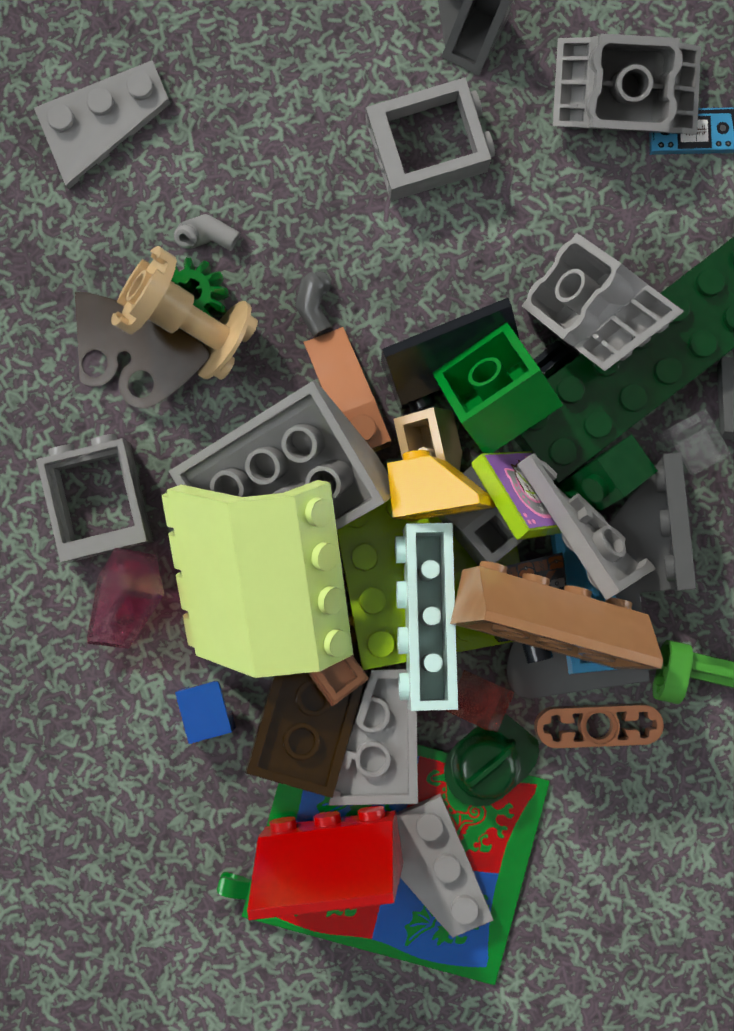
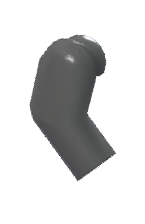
M322 271L309 272L301 279L295 303L297 311L314 338L332 328L320 308L323 295L331 289V280Z

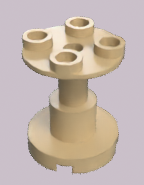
M160 246L154 247L150 251L152 252L151 258L154 260L149 263L142 259L123 287L117 303L124 306L122 313L117 311L112 314V325L129 335L139 330L147 320H150L169 333H174L180 328L205 343V347L210 354L207 361L198 370V375L203 379H210L213 376L220 380L224 379L234 365L235 358L233 355L241 341H248L258 325V320L251 316V305L246 301H240L232 306L219 321L193 305V294L171 281L177 263L176 257Z

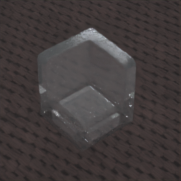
M706 408L656 435L664 450L675 446L677 452H682V460L692 475L732 455Z

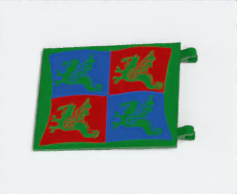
M417 744L418 803L441 793L492 914L493 921L452 938L401 878L395 903L256 919L255 921L495 985L550 781L528 775L502 799L489 806L475 807L462 803L457 799L445 782L444 765L449 752ZM278 783L267 826H270L269 822L271 820L281 817H296V822L313 821L314 815L328 811L340 812V817L358 815L359 809L369 806H384L385 811L396 810V812H399L415 804L329 805L330 797ZM223 872L218 883L217 893L228 898L246 900L241 917L248 919L247 908L252 880L233 873Z

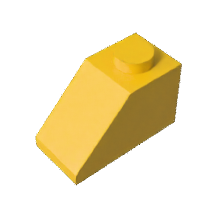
M428 450L409 451L403 453V460L387 463L393 518L415 521L495 508L493 500L486 491L449 462L430 456V451Z

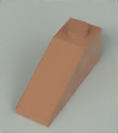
M344 327L305 341L304 345L320 386L374 452L389 447L391 445L390 436Z

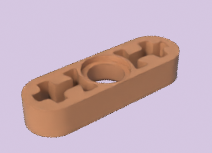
M643 703L548 707L537 715L534 723L537 737L551 748L648 745L659 739L664 728L661 714L655 708ZM623 712L621 719L624 721H636L639 719V713L644 712V716L652 720L653 725L652 727L645 728V735L640 736V732L635 728H622L624 737L618 738L620 723L616 713ZM603 713L610 721L609 731L606 735L599 738L590 736L586 728L588 719L593 714ZM580 714L577 726L581 739H574L576 732L573 730L559 731V738L553 739L552 735L543 729L545 724L551 723L552 716L558 715V720L561 723L570 724L575 723L572 715Z

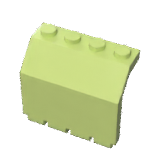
M316 480L284 493L239 497L182 484L167 489V493L162 495L166 524L168 527L174 528V531L169 532L168 536L174 568L181 570V572L176 574L181 609L188 611V613L183 615L187 643L195 648L196 656L251 677L260 678L320 672L353 655L330 482Z

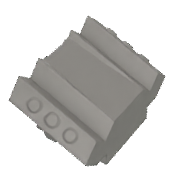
M600 34L593 37L558 38L553 126L697 135L701 46L680 43V38Z
M578 233L559 249L555 262L544 277L532 285L527 299L522 305L523 308L604 371L619 360L624 361L632 355V351L636 347L644 346L651 340L652 335L664 331L669 327V323L684 312L622 263Z

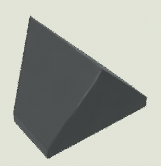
M438 0L445 44L441 57L479 76L508 21L513 0Z

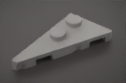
M535 453L517 464L562 532L564 543L571 551L575 552L587 570L590 583L602 593L606 600L656 569L647 558L637 563L626 552V538L617 529L611 527L604 517L579 493L572 498H568L553 482L557 478V473L546 462L540 460Z

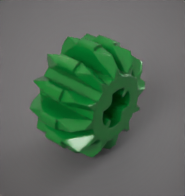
M186 257L184 260V270L179 271L176 266L171 281L190 293L195 288L198 290L201 297L198 300L194 298L193 305L208 315L212 311L219 315H225L227 309L218 301L228 298L229 291L227 288L219 286L224 280L221 272L218 271L210 274L211 266L205 260L195 270L192 259Z

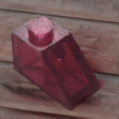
M120 548L114 549L98 575L87 634L88 644L130 648L164 597L156 554Z

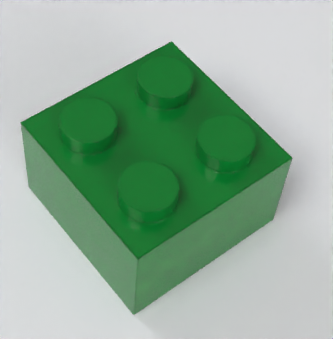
M507 322L432 373L459 421L483 453L495 452L563 406L550 383Z

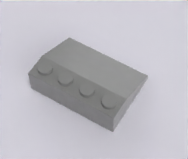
M316 380L308 383L168 471L177 486L182 484L239 497L284 493L316 480L330 482L337 530L391 498L388 473L377 454Z

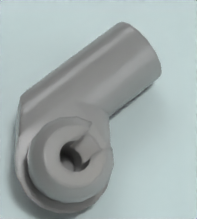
M202 214L180 223L174 231V240L178 246L184 249L195 248L213 241L232 251L240 238L241 232L211 215Z

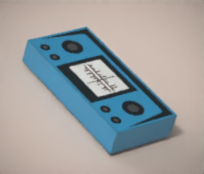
M698 108L697 135L649 132L650 155L734 153V108Z

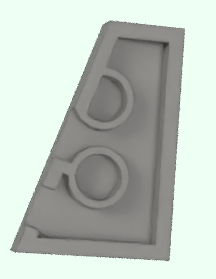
M151 60L34 107V110L65 186L69 190L80 181L79 178L88 170L110 155L109 153L129 136H133L170 105V101L154 62Z
M406 668L371 669L369 680H367L350 733L333 798L329 799V805L418 804L417 711L407 709V700H399L398 676L399 673H407Z
M441 793L396 812L403 856V868L400 878L452 938L493 921L490 909Z

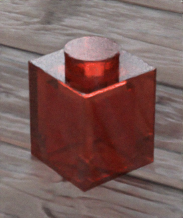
M464 670L457 685L458 710L446 711L485 730L498 732L514 691Z

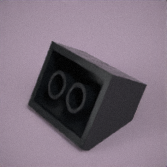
M509 298L495 302L382 349L381 366L400 411L410 407L411 412L415 413L435 405L434 397L443 394V391L432 373L507 322L519 338Z

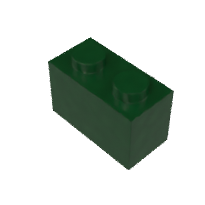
M631 434L580 467L556 486L568 498H572L579 493L599 512L627 496L658 472V470Z

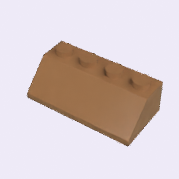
M481 561L479 566L462 570L450 624L614 669H662L663 657L648 614L632 610V602L618 598L605 599V602L591 598L592 591L577 586L566 585L564 590L549 586V578L536 574L524 573L522 578L507 574V566L495 562Z

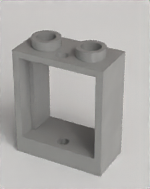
M466 77L366 107V125L390 201L488 172L491 157L495 156L494 143L490 132L482 131L478 118L482 116L481 102L476 90L470 92ZM456 101L473 154L405 174L388 121Z
M116 434L92 438V446L75 449L74 444L48 449L49 456L36 459L60 562L71 563L154 542L131 444L123 438L117 439ZM118 457L134 526L76 540L60 471Z

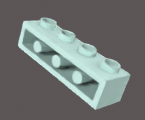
M407 523L403 529V536H395L396 563H404V581L396 582L397 609H405V627L397 628L398 654H406L407 673H399L398 676L399 700H407V709L411 711L458 710L456 625L450 624L455 605L453 523Z

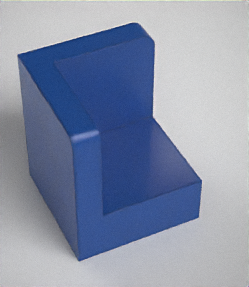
M212 681L191 688L188 686L175 692L189 744L231 733L236 728L232 711H227L219 681Z

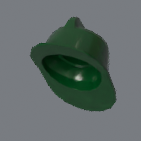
M506 713L494 714L476 726L456 743L448 753L444 765L445 782L451 793L462 803L475 807L489 806L502 799L529 775L537 763L540 752L539 742Z

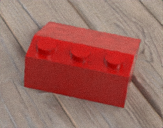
M369 806L359 809L358 815L340 817V812L328 811L314 815L313 821L296 822V817H281L271 820L269 822L270 826L264 828L257 840L247 908L248 920L395 903L403 868L396 810L385 811L384 806Z

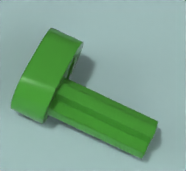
M666 640L662 644L660 650L663 657L662 669H656L652 686L653 696L656 700L680 704L686 695L690 678L734 688V661L695 653L691 645L677 641Z

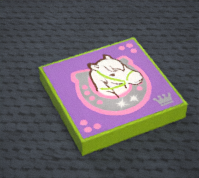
M532 452L482 453L471 462L472 467L515 539L520 540L561 534L562 532L517 465L531 455Z

